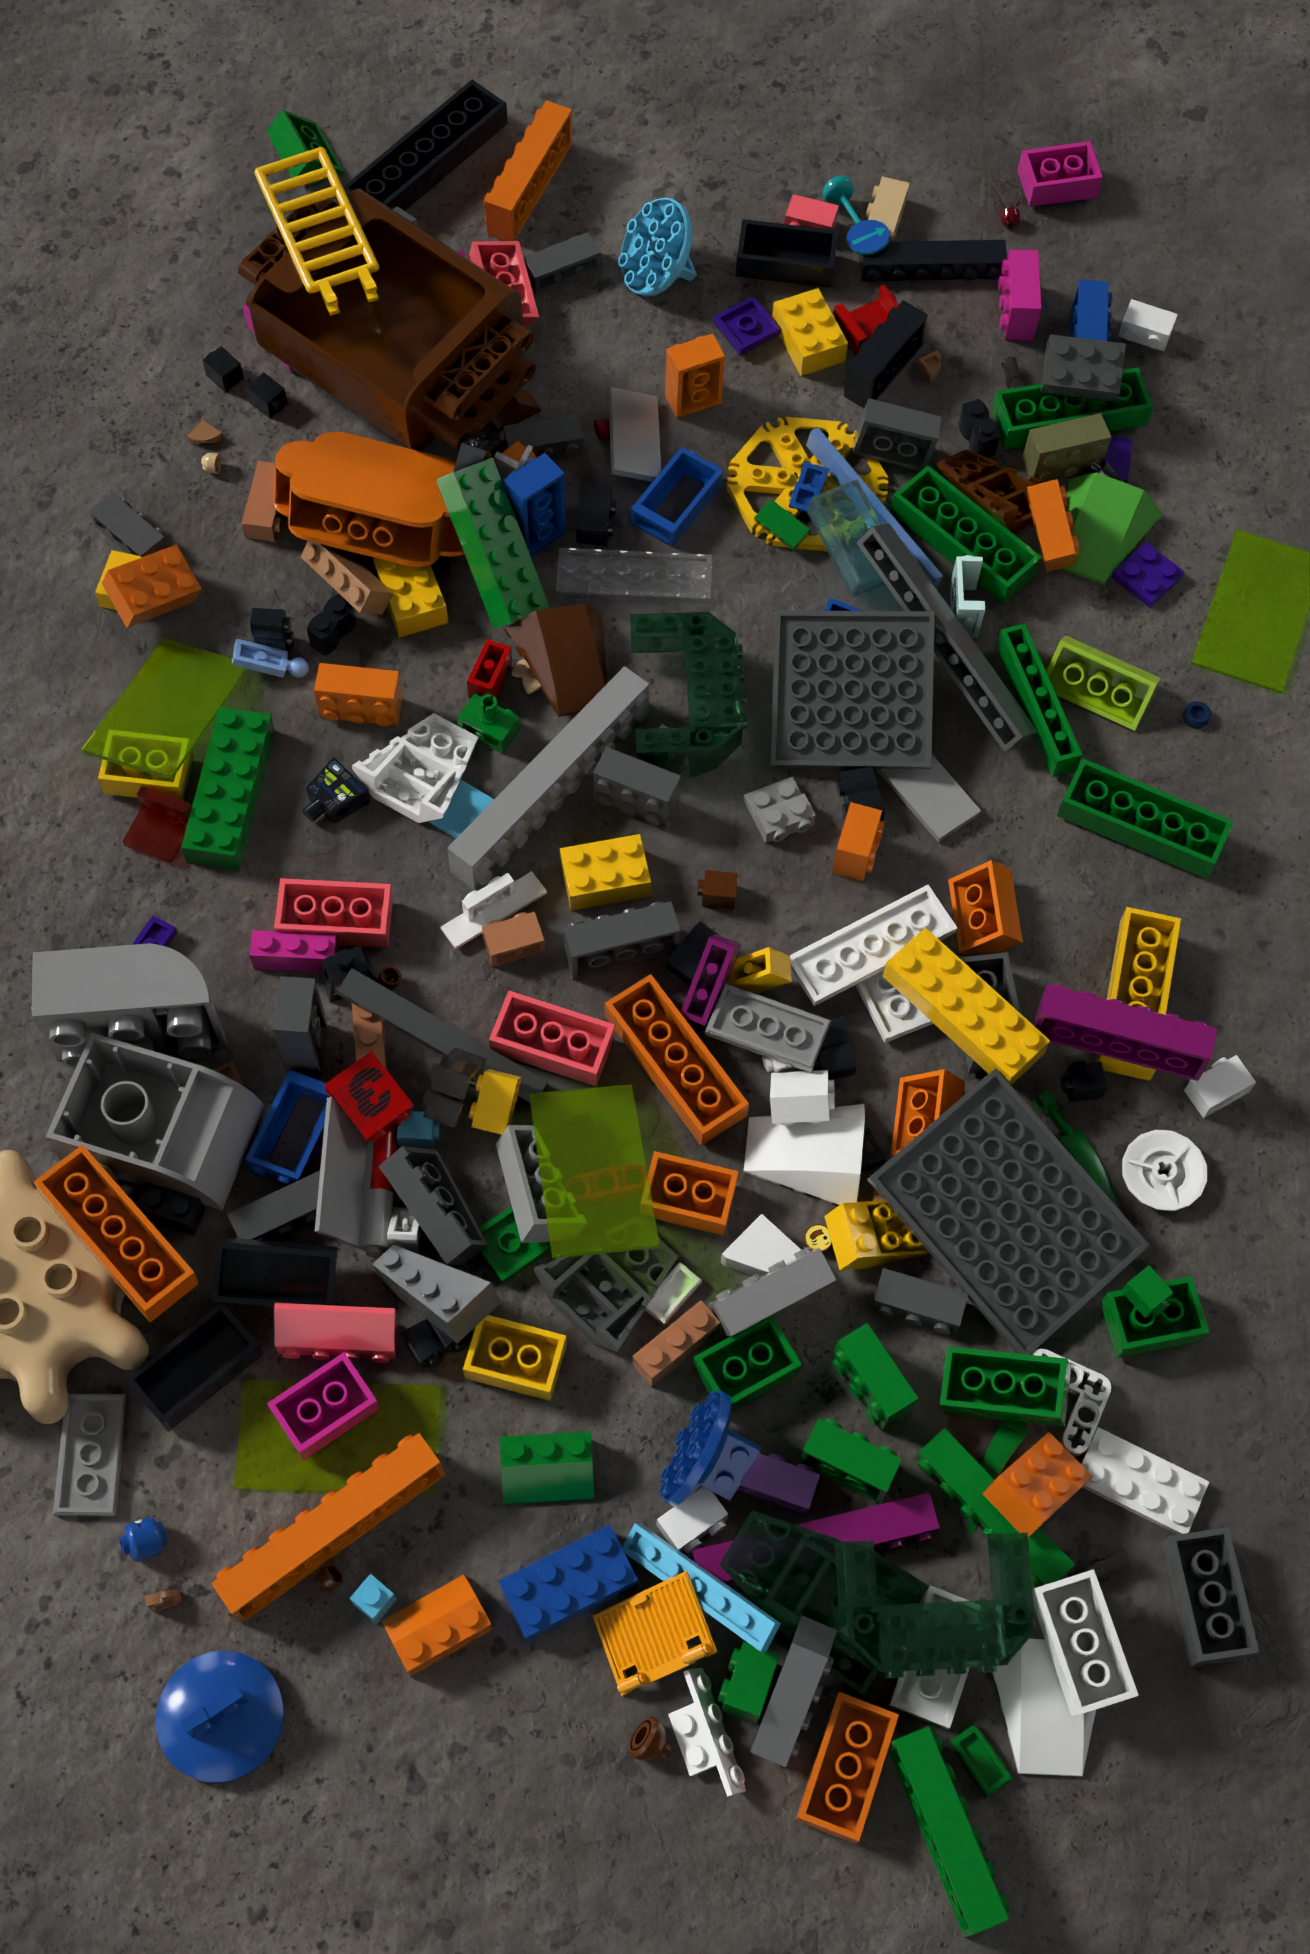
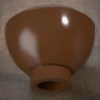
M653 1716L644 1719L636 1727L629 1742L630 1756L641 1761H651L656 1758L663 1760L671 1750V1743L667 1741V1733L664 1726Z

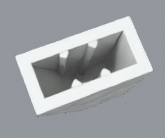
M761 1214L722 1253L721 1263L725 1267L751 1276L758 1274L760 1278L770 1272L768 1267L781 1260H784L785 1264L796 1259L794 1253L801 1249Z

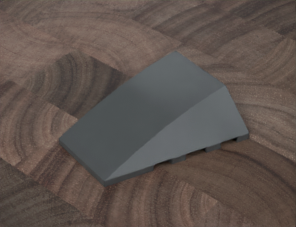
M636 1217L604 1233V1236L594 1241L590 1240L582 1244L580 1248L556 1257L554 1261L546 1265L542 1264L535 1267L534 1272L550 1302L593 1344L618 1352L677 1261L678 1255Z

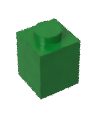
M1150 1265L1131 1279L1122 1290V1293L1145 1319L1153 1312L1158 1316L1170 1306L1168 1300L1174 1293Z

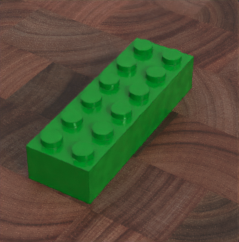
M1137 367L1122 371L1120 394L1115 401L1041 393V384L995 391L991 411L995 423L1000 430V438L1004 450L1026 446L1030 429L1100 413L1109 432L1147 426L1153 405L1140 369Z
M487 459L436 479L493 629L519 621L535 610L549 608L494 459Z
M928 465L893 494L890 513L955 565L957 556L971 555L983 557L977 584L1002 604L1008 601L1037 575L1042 557Z
M224 707L218 708L181 847L187 863L240 870L275 733L271 714Z
M1083 758L1057 814L1058 817L1208 879L1234 822Z
M928 1726L893 1740L889 1745L888 1752L963 1937H968L1009 1920L1007 1912L1010 1911V1907L1004 1893H998L993 1880L997 1877L989 1859L984 1860L979 1848L983 1846L981 1836L977 1828H971L966 1815L970 1814L966 1800L963 1795L958 1796L953 1785L956 1782L954 1771L949 1763L944 1764L940 1754L943 1751L941 1740L937 1732L932 1733Z

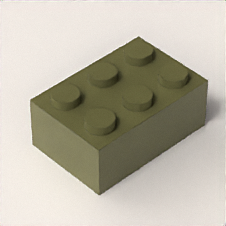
M1102 414L1030 429L1022 457V462L1029 479L1033 476L1044 483L1064 476L1071 477L1081 472H1091L1088 468L1094 461L1103 466L1111 435Z

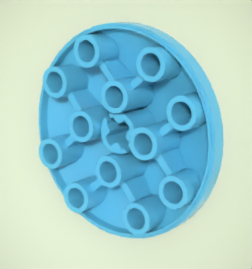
M659 198L652 202H647L636 217L627 224V232L623 241L621 255L618 259V265L621 267L622 276L627 287L639 295L646 297L655 296L669 288L677 278H683L691 282L697 276L689 257L693 235L692 221L687 209L680 202L671 198ZM624 268L629 270L626 275L624 274Z

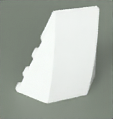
M433 713L408 729V733L401 738L397 736L392 739L390 745L384 749H377L370 753L369 758L361 762L359 760L353 764L352 769L375 800L417 823L441 819L446 813L478 742V736Z
M864 1104L835 1107V1110H830V1121H823L819 1124L796 1122L792 1125L784 1126L779 1123L772 1124L771 1115L750 1117L743 1173L779 1186L780 1184L785 1185L801 1194L807 1193L821 1198V1201L830 1204L840 1205L842 1203L857 1202L865 1125Z
M1021 1638L985 1642L1018 1774L1083 1776L1096 1710L1071 1716L1045 1639Z

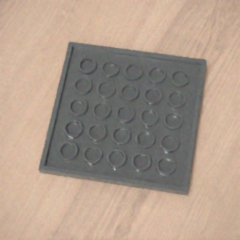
M776 611L771 767L865 768L872 766L873 769H931L935 611Z

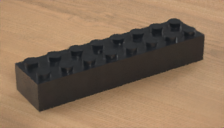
M471 79L345 184L343 188L346 195L360 188L391 209L399 207L404 211L407 210L508 124L507 103Z

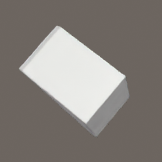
M394 1207L387 1232L389 1248L396 1245L411 1252L420 1253L422 1228L408 1208Z

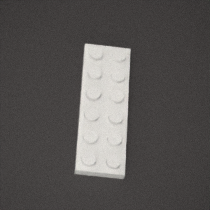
M926 885L790 955L791 971L812 1004L816 1006L883 971L886 962L925 927L941 941L956 933L957 926L930 886Z

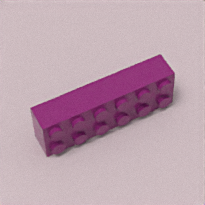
M1047 984L1034 1022V1026L1050 1042L1199 1081L1211 1061L1217 1028L1210 1027L1205 1022L1183 1020L1175 1014H1160L1153 1012L1148 1007H1134L1126 1005L1121 1000L1099 998L1091 992L1080 993L1069 990L1066 986L1060 984Z

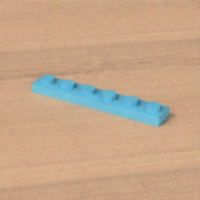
M634 1523L622 1546L625 1554L662 1581L688 1571L702 1610L760 1652L767 1651L781 1625L780 1622L640 1523Z

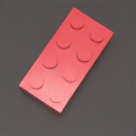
M280 878L274 930L336 934L339 946L388 948L393 908L391 884Z
M508 991L489 1038L490 1049L506 1058L597 1087L615 1039V1024Z

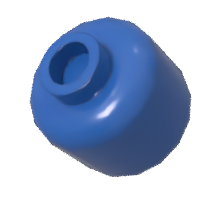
M147 1517L126 1524L124 1536L119 1537V1542L123 1555L129 1554L133 1561L140 1562L161 1555L163 1546L167 1545V1536L161 1521L157 1522L153 1517Z

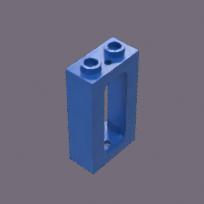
M681 447L631 508L630 524L673 548L723 484V470L715 463H710L699 457L695 452ZM689 476L702 483L704 487L678 520L673 523L655 513L681 479Z
M292 1070L288 1071L245 1159L253 1175L263 1179L267 1176L274 1178L283 1187L309 1175L323 1145L326 1102L329 1097L324 1090L326 1083ZM306 1096L322 1102L324 1108L295 1168L287 1170L269 1163V1159L299 1098Z

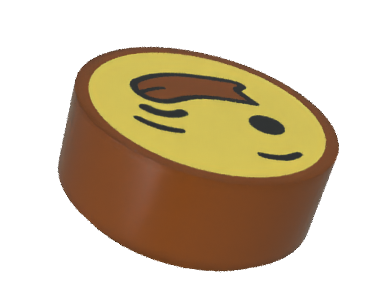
M822 1224L810 1226L804 1235L805 1247L810 1246L811 1250L820 1248L823 1254L828 1252L832 1242L827 1226Z

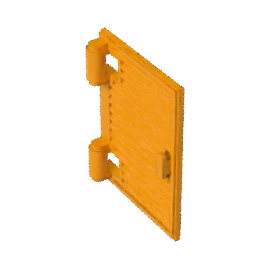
M684 1571L592 1615L621 1696L631 1693L632 1690L640 1686H646L696 1663V1660L718 1652L688 1571ZM699 1636L702 1644L690 1648L688 1641ZM636 1666L638 1673L627 1678L625 1670Z

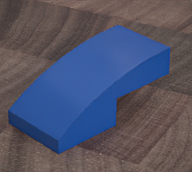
M804 462L789 507L813 514L824 488L829 468Z

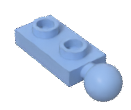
M236 639L232 665L282 678L286 670L295 678H302L309 671V664L305 659L296 657L292 660H287L288 651Z

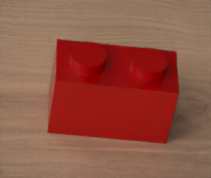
M489 639L486 640L467 680L469 698L474 693L480 697L491 694L492 698L494 696L497 698L513 664L512 648L510 646Z

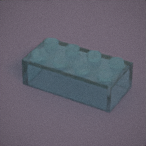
M858 479L813 496L806 511L851 597L853 598L885 585L857 545V542L873 526L881 525Z

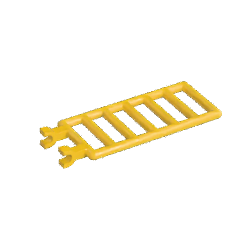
M319 147L256 168L254 171L256 179L306 291L310 294L318 291L321 292L330 316L340 313L337 297L331 287L359 278L369 303L379 300L376 292L377 286L370 275L379 270V264L326 149ZM317 159L320 160L323 166L321 169L270 185L267 179L268 175ZM328 178L332 186L281 204L278 203L275 196L276 194ZM333 197H337L340 203L338 207L287 223L284 217L285 213ZM345 216L349 223L348 226L299 242L295 241L292 234ZM352 235L355 236L358 243L357 245L307 262L304 261L301 252ZM363 254L367 262L365 265L317 281H313L310 275L311 271Z

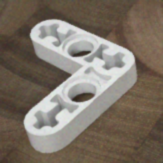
M1037 1349L1031 1354L1064 1358L1046 1349ZM1068 1359L1071 1369L1077 1375L1076 1382L1069 1384V1393L1078 1396L1060 1443L1073 1457L1084 1454L1090 1445L1110 1395L1111 1384L1104 1375ZM1083 1375L1088 1377L1085 1383L1093 1386L1098 1382L1101 1384L1100 1389L1104 1392H1099L1098 1395L1092 1393L1093 1388L1086 1384L1082 1389L1078 1388L1083 1380ZM1080 1408H1089L1094 1414V1420L1090 1423L1081 1421L1078 1417V1410ZM1079 1428L1083 1430L1079 1438V1443L1083 1444V1446L1078 1445L1074 1449L1071 1447L1072 1442L1068 1438L1072 1439Z

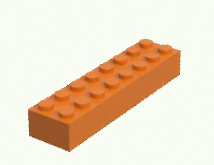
M420 1433L414 1437L411 1434L403 1438L397 1444L398 1448L389 1455L383 1453L372 1462L373 1466L364 1473L359 1471L352 1475L346 1481L347 1485L338 1492L333 1490L327 1493L320 1500L321 1504L312 1511L306 1509L298 1514L294 1519V1524L287 1529L282 1527L269 1536V1542L261 1548L256 1546L242 1556L243 1561L234 1567L230 1565L222 1569L216 1575L217 1579L211 1584L230 1613L239 1622L245 1623L443 1478L446 1474L441 1462Z

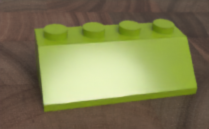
M1066 635L1060 640L1046 671L1057 696L1134 731L1161 680L1160 677Z

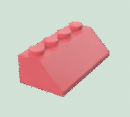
M519 241L472 242L468 260L520 293L523 327L526 328L538 321L539 314Z
M275 1303V1347L278 1354H282L284 1358L298 1359L300 1355H312V1358L316 1360H329L330 1356L337 1357L345 1352L351 1362L359 1361L360 1358H371V1361L377 1363H387L389 1359H397L400 1323L395 1308Z

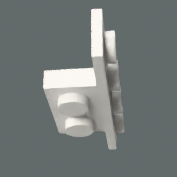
M532 871L515 882L509 873L502 877L497 876L490 880L484 888L467 894L464 900H462L463 913L440 928L456 950L481 935L482 927L486 926L489 922L507 919L546 895L547 891Z
M703 1668L684 1671L683 1673L694 1703L668 1715L689 1775L694 1776L717 1766L727 1797L746 1792L744 1785L745 1777L743 1771L736 1763L733 1754V1743L725 1732L722 1723V1712L712 1696L709 1677L704 1673Z

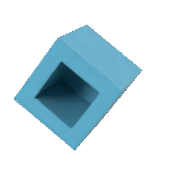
M411 1111L410 1114L412 1116L398 1126L397 1141L399 1147L433 1149L434 1140H439L440 1123L435 1121L434 1112Z
M371 1574L350 1597L353 1605L375 1624L381 1620L397 1601L394 1593Z

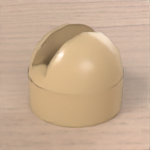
M206 453L201 459L202 468L209 473L218 474L220 472L221 455L219 453Z

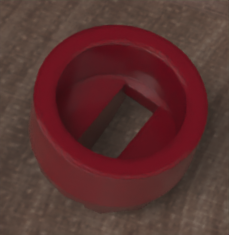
M1010 207L1001 211L1000 216L1003 226L1011 229L1012 225L1016 227L1019 224L1020 212L1018 208Z
M603 418L594 421V430L599 440L610 437L609 419Z

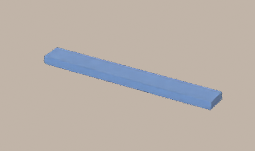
M818 427L813 429L806 444L809 450L825 468H829V474L873 526L890 523L937 589L943 577L940 571Z

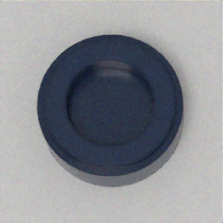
M1199 701L1189 703L1183 713L1184 722L1189 727L1195 729L1205 727L1211 717L1210 708L1205 703Z

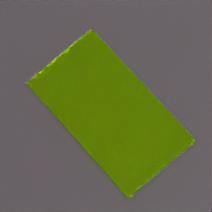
M1236 529L1191 665L1282 694L1310 608V552Z
M163 638L81 749L82 753L172 780L216 717L218 708L223 707L248 669L232 665L233 658Z
M632 1084L529 1094L552 1258L659 1248L660 1244Z
M244 1380L236 1472L233 1482L234 1489L326 1492L336 1490L338 1492L347 1485L346 1481L352 1475L359 1471L362 1473L373 1466L372 1462L383 1453L389 1455L398 1448L397 1444L403 1438L411 1434L414 1437L420 1433L434 1454H437L439 1405L442 1392L440 1385L366 1383L376 1398L380 1410L303 1461L267 1404L300 1381ZM435 1483L421 1494H434L436 1489Z

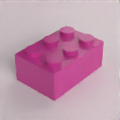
M1091 141L1023 150L1021 152L1018 174L1029 207L1098 197L1103 176Z
M1009 250L1007 260L1002 261L1003 276H999L998 291H1002L999 299V310H1003V315L1000 317V330H1004V340L1034 341L1041 313L1038 250Z
M345 1352L267 1403L303 1461L380 1410L376 1398Z

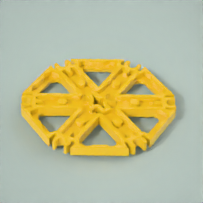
M784 416V420L782 418L777 419V428L772 427L769 422H766L765 429L761 425L730 461L728 466V475L736 477H727V491L751 534L755 529V537L757 538L760 534L767 533V544L772 543L774 547L789 548L754 521V517L758 513L753 511L744 495V491L780 494L774 502L796 518L801 511L790 508L789 503L804 462L824 466L814 455L809 460L794 432L800 428L815 429L817 427L820 430L826 431L829 434V441L846 459L853 451L856 430L853 434L846 433L848 424L842 425L841 421ZM767 442L770 444L783 468L752 465L747 461V458L760 443ZM864 457L871 472L867 475L859 476L882 504L885 505L888 492L880 491L879 489L888 488V476L878 460ZM829 473L813 514L809 513L820 534L816 536L807 535L796 549L828 552L834 549L836 551L839 545L837 540H843L846 546H849L850 538L854 543L870 524V521L863 513L854 522L844 520L833 499L852 500Z

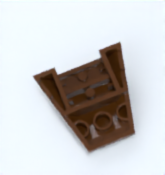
M968 449L938 461V468L959 491L1013 533L1034 523L1028 501L1027 487L1040 484V479L1033 476L1029 480L1017 475L1018 470L1011 467L1001 469L996 466L997 461Z
M580 604L535 610L505 628L504 631L507 636L512 638L516 644L515 649L520 657H524L530 666L529 671L532 676L537 678L542 685L541 690L558 717L578 714L607 685L603 615L589 606Z

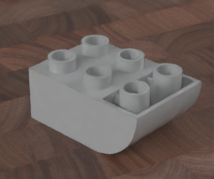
M148 943L33 952L32 1018L56 1060H62V1064L67 1067H77L91 1033L155 1052L177 1051V1055L185 1059H202L211 1054V1048L226 1047L225 1033L203 976L187 957L174 949Z
M91 1033L46 1134V1139L60 1161L83 1144L99 1163L108 1165L118 1179L141 1186L148 1182L200 1198L203 1205L223 1210L264 1105L247 1088L209 1068Z

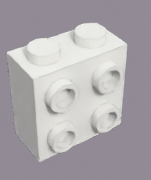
M828 1070L812 1071V1073L807 1071L771 1073L770 1105L772 1124L779 1123L780 1125L788 1126L796 1122L819 1124L823 1121H830V1110H835L834 1080H829Z

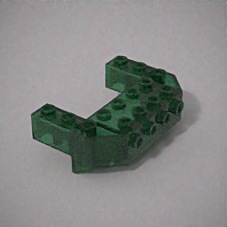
M710 612L630 614L631 653L682 652L683 667H686L689 727L636 729V758L660 768L689 767V777H695L716 769L741 745L743 729L748 728L747 712L742 713V705H746V690L741 689L740 682H744L745 678L744 666H739V660H743V646L737 643V633Z
M1028 1532L987 1534L992 1597L979 1598V1600L898 1605H878L874 1540L835 1541L838 1605H834L833 1608L839 1639L872 1670L885 1672V1678L904 1677V1671L915 1670L916 1676H934L935 1669H947V1674H966V1668L978 1667V1672L980 1673L997 1672V1666L1008 1665L1035 1632Z

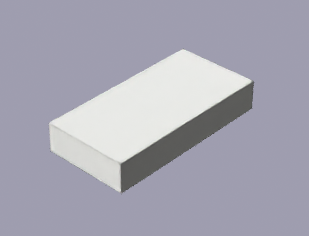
M679 1262L664 1279L645 1308V1311L664 1326L699 1287L702 1280Z

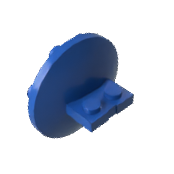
M712 1391L703 1405L697 1403L693 1408L689 1418L692 1421L687 1429L682 1428L679 1431L675 1440V1444L678 1447L670 1466L667 1465L661 1474L660 1482L663 1484L659 1495L663 1497L665 1503L673 1507L684 1502L700 1486L730 1501L741 1484L746 1471H749L760 1453L759 1445L729 1430L731 1420L730 1395L722 1391Z
M234 1651L205 1653L180 1667L164 1687L156 1711L157 1736L168 1760L185 1775L207 1783L235 1781L259 1768L275 1749L284 1723L283 1698L272 1674L257 1660Z

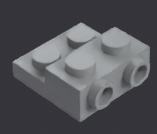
M793 777L744 795V802L765 844L771 841H781L797 831L799 833L805 832L815 823L816 815L805 793L801 794Z

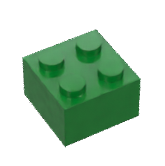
M743 1641L741 1649L734 1648L727 1670L733 1672L731 1680L724 1679L717 1700L723 1703L721 1712L757 1724L780 1654L770 1650L760 1652L745 1641Z

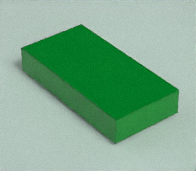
M772 499L754 517L755 522L793 551L810 533V528Z
M976 1723L949 1742L986 1798L1013 1779Z

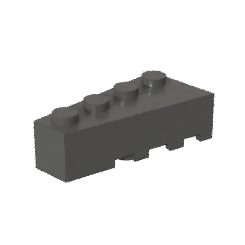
M402 1146L379 1166L447 1265H465L488 1246L437 1150Z
M801 1616L795 1636L756 1734L751 1753L784 1767L787 1766L790 1756L797 1757L803 1739L798 1738L801 1729L807 1731L813 1716V1712L808 1710L811 1701L816 1704L818 1703L824 1685L819 1683L822 1674L829 1675L835 1659L829 1656L837 1632L836 1629Z

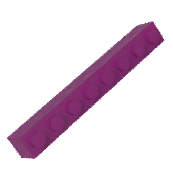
M929 1492L692 1550V1560L726 1585L738 1583V1587H746L755 1584L756 1578L768 1576V1580H774L786 1576L785 1571L797 1569L798 1573L807 1572L815 1569V1564L827 1561L828 1565H835L846 1561V1556L856 1554L857 1558H864L875 1554L874 1549L886 1547L887 1551H892L904 1547V1542L915 1540L916 1544L925 1543L934 1539L933 1535L937 1534L940 1526Z

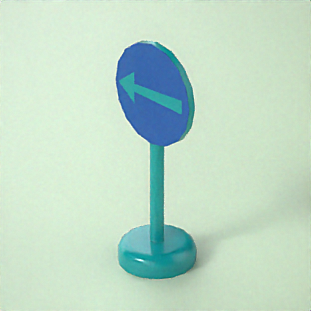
M845 175L834 177L824 186L822 197L827 203L839 206L844 205L855 222V225L852 226L847 234L848 247L860 255H870L884 249L890 238L888 227L877 220L861 221L849 203L855 188L851 178Z

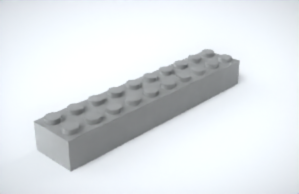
M624 666L447 847L450 873L472 890H477L481 885H486L492 878L493 872L499 866L503 867L508 862L511 853L516 848L520 849L524 846L532 831L540 829L545 823L546 817L552 811L556 812L561 807L564 798L569 793L573 794L579 788L584 777L593 774L605 748L615 749V745L621 739L625 740L630 735L632 728L637 722L641 723L646 719L649 714V683Z

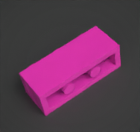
M253 930L250 958L254 969L321 972L323 959L337 954L340 948L336 934Z

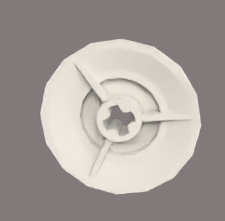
M1153 1130L1140 1134L1128 1145L1122 1159V1176L1128 1190L1142 1204L1155 1210L1176 1211L1190 1206L1201 1196L1207 1182V1164L1200 1149L1189 1138L1174 1131ZM1159 1169H1167L1169 1171L1168 1175H1160L1158 1173Z

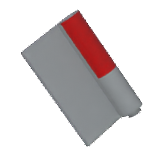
M328 1097L326 1102L315 1232L365 1251L367 1256L380 1257L389 1249L387 1232L393 1212L394 1188L379 1166L398 1149V1125L395 1123L387 1129L389 1133L379 1142L374 1143L372 1140L365 1144L361 1132L333 1097Z

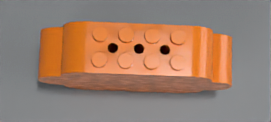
M327 432L319 435L314 442H290L282 446L276 454L273 504L278 512L288 517V528L298 538L411 567L431 565L438 560L440 555L452 557L464 554L436 479L454 472L455 461L344 432Z

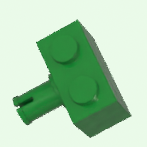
M474 693L457 716L459 727L478 736L479 742L501 754H504L520 732L519 717L509 709L504 710L497 706V699L495 696L492 698L491 694L480 697Z

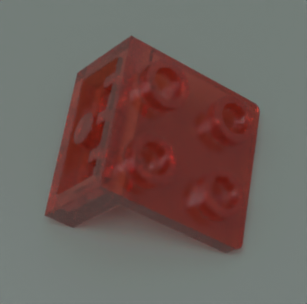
M141 786L137 793L141 809L127 832L123 844L131 849L172 863L183 843L192 809L191 804Z

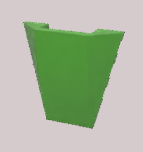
M1097 472L1069 478L1066 493L1068 507L1065 508V511H1071L1074 531L1071 532V536H1077L1080 556L1076 557V565L1061 569L1105 585L1111 578L1113 571L1123 563L1128 554L1132 553L1139 541L1148 534L1155 522L1159 521L1163 513L1145 490Z

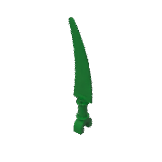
M1050 1089L1044 1091L1032 1103L1039 1111L1045 1113L1046 1117H1050L1060 1131L1058 1134L1063 1136L1058 1139L1060 1143L1119 1209L1109 1178L1090 1143L1079 1128L1072 1130L1073 1126L1068 1125L1058 1111L1059 1107L1056 1105L1055 1097Z
M1003 1420L996 1431L981 1463L984 1470L994 1480L1000 1475L1017 1447L1029 1434V1431L1024 1428V1426H1028V1423ZM968 1520L969 1533L975 1532L978 1525L976 1521L972 1523Z

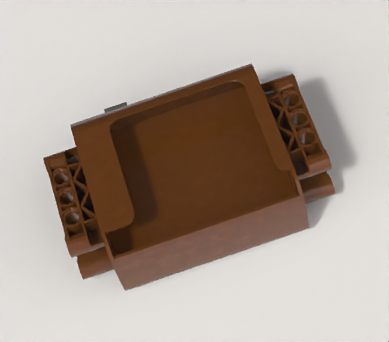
M360 188L347 194L379 264V270L370 274L377 286L376 292L379 300L369 303L359 278L333 286L331 288L337 297L340 313L330 316L320 291L311 294L306 291L277 226L255 250L241 261L238 268L239 275L255 285L247 297L246 305L250 311L259 346L407 448L417 451L423 450L437 436L459 451L461 443L473 438L535 374L536 365L521 355L531 346L534 334L523 327L520 293L418 227L417 219L399 207L391 209ZM327 199L294 210L286 218V221L290 223L338 207L340 203ZM342 216L292 234L295 241L299 242L348 226L349 223L346 217ZM352 235L301 252L304 261L307 262L357 245L358 243L355 236ZM363 254L311 271L310 275L313 281H317L365 265L367 262Z

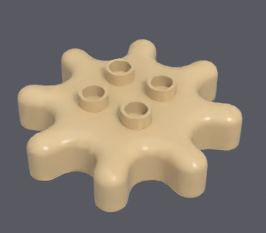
M2 1150L0 1151V1379L7 1378L17 1381L21 1402L26 1411L37 1422L53 1424L59 1421L68 1410L67 1377L70 1370L76 1364L89 1357H100L118 1368L133 1370L140 1367L146 1361L149 1354V1346L141 1331L120 1315L125 1293L39 1194L33 1182L35 1181V1175L26 1159L17 1151ZM99 1163L122 1189L114 1171L108 1165Z

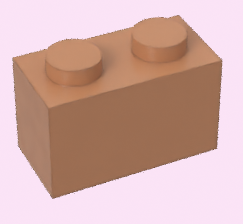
M522 912L516 914L511 919L504 921L494 920L482 927L483 940L492 967L545 952V940L535 912Z

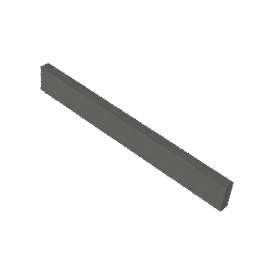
M351 968L337 990V995L477 1076L480 1074L484 1075V1071L492 1069L522 1077L517 1099L532 1108L547 1084L546 1080Z

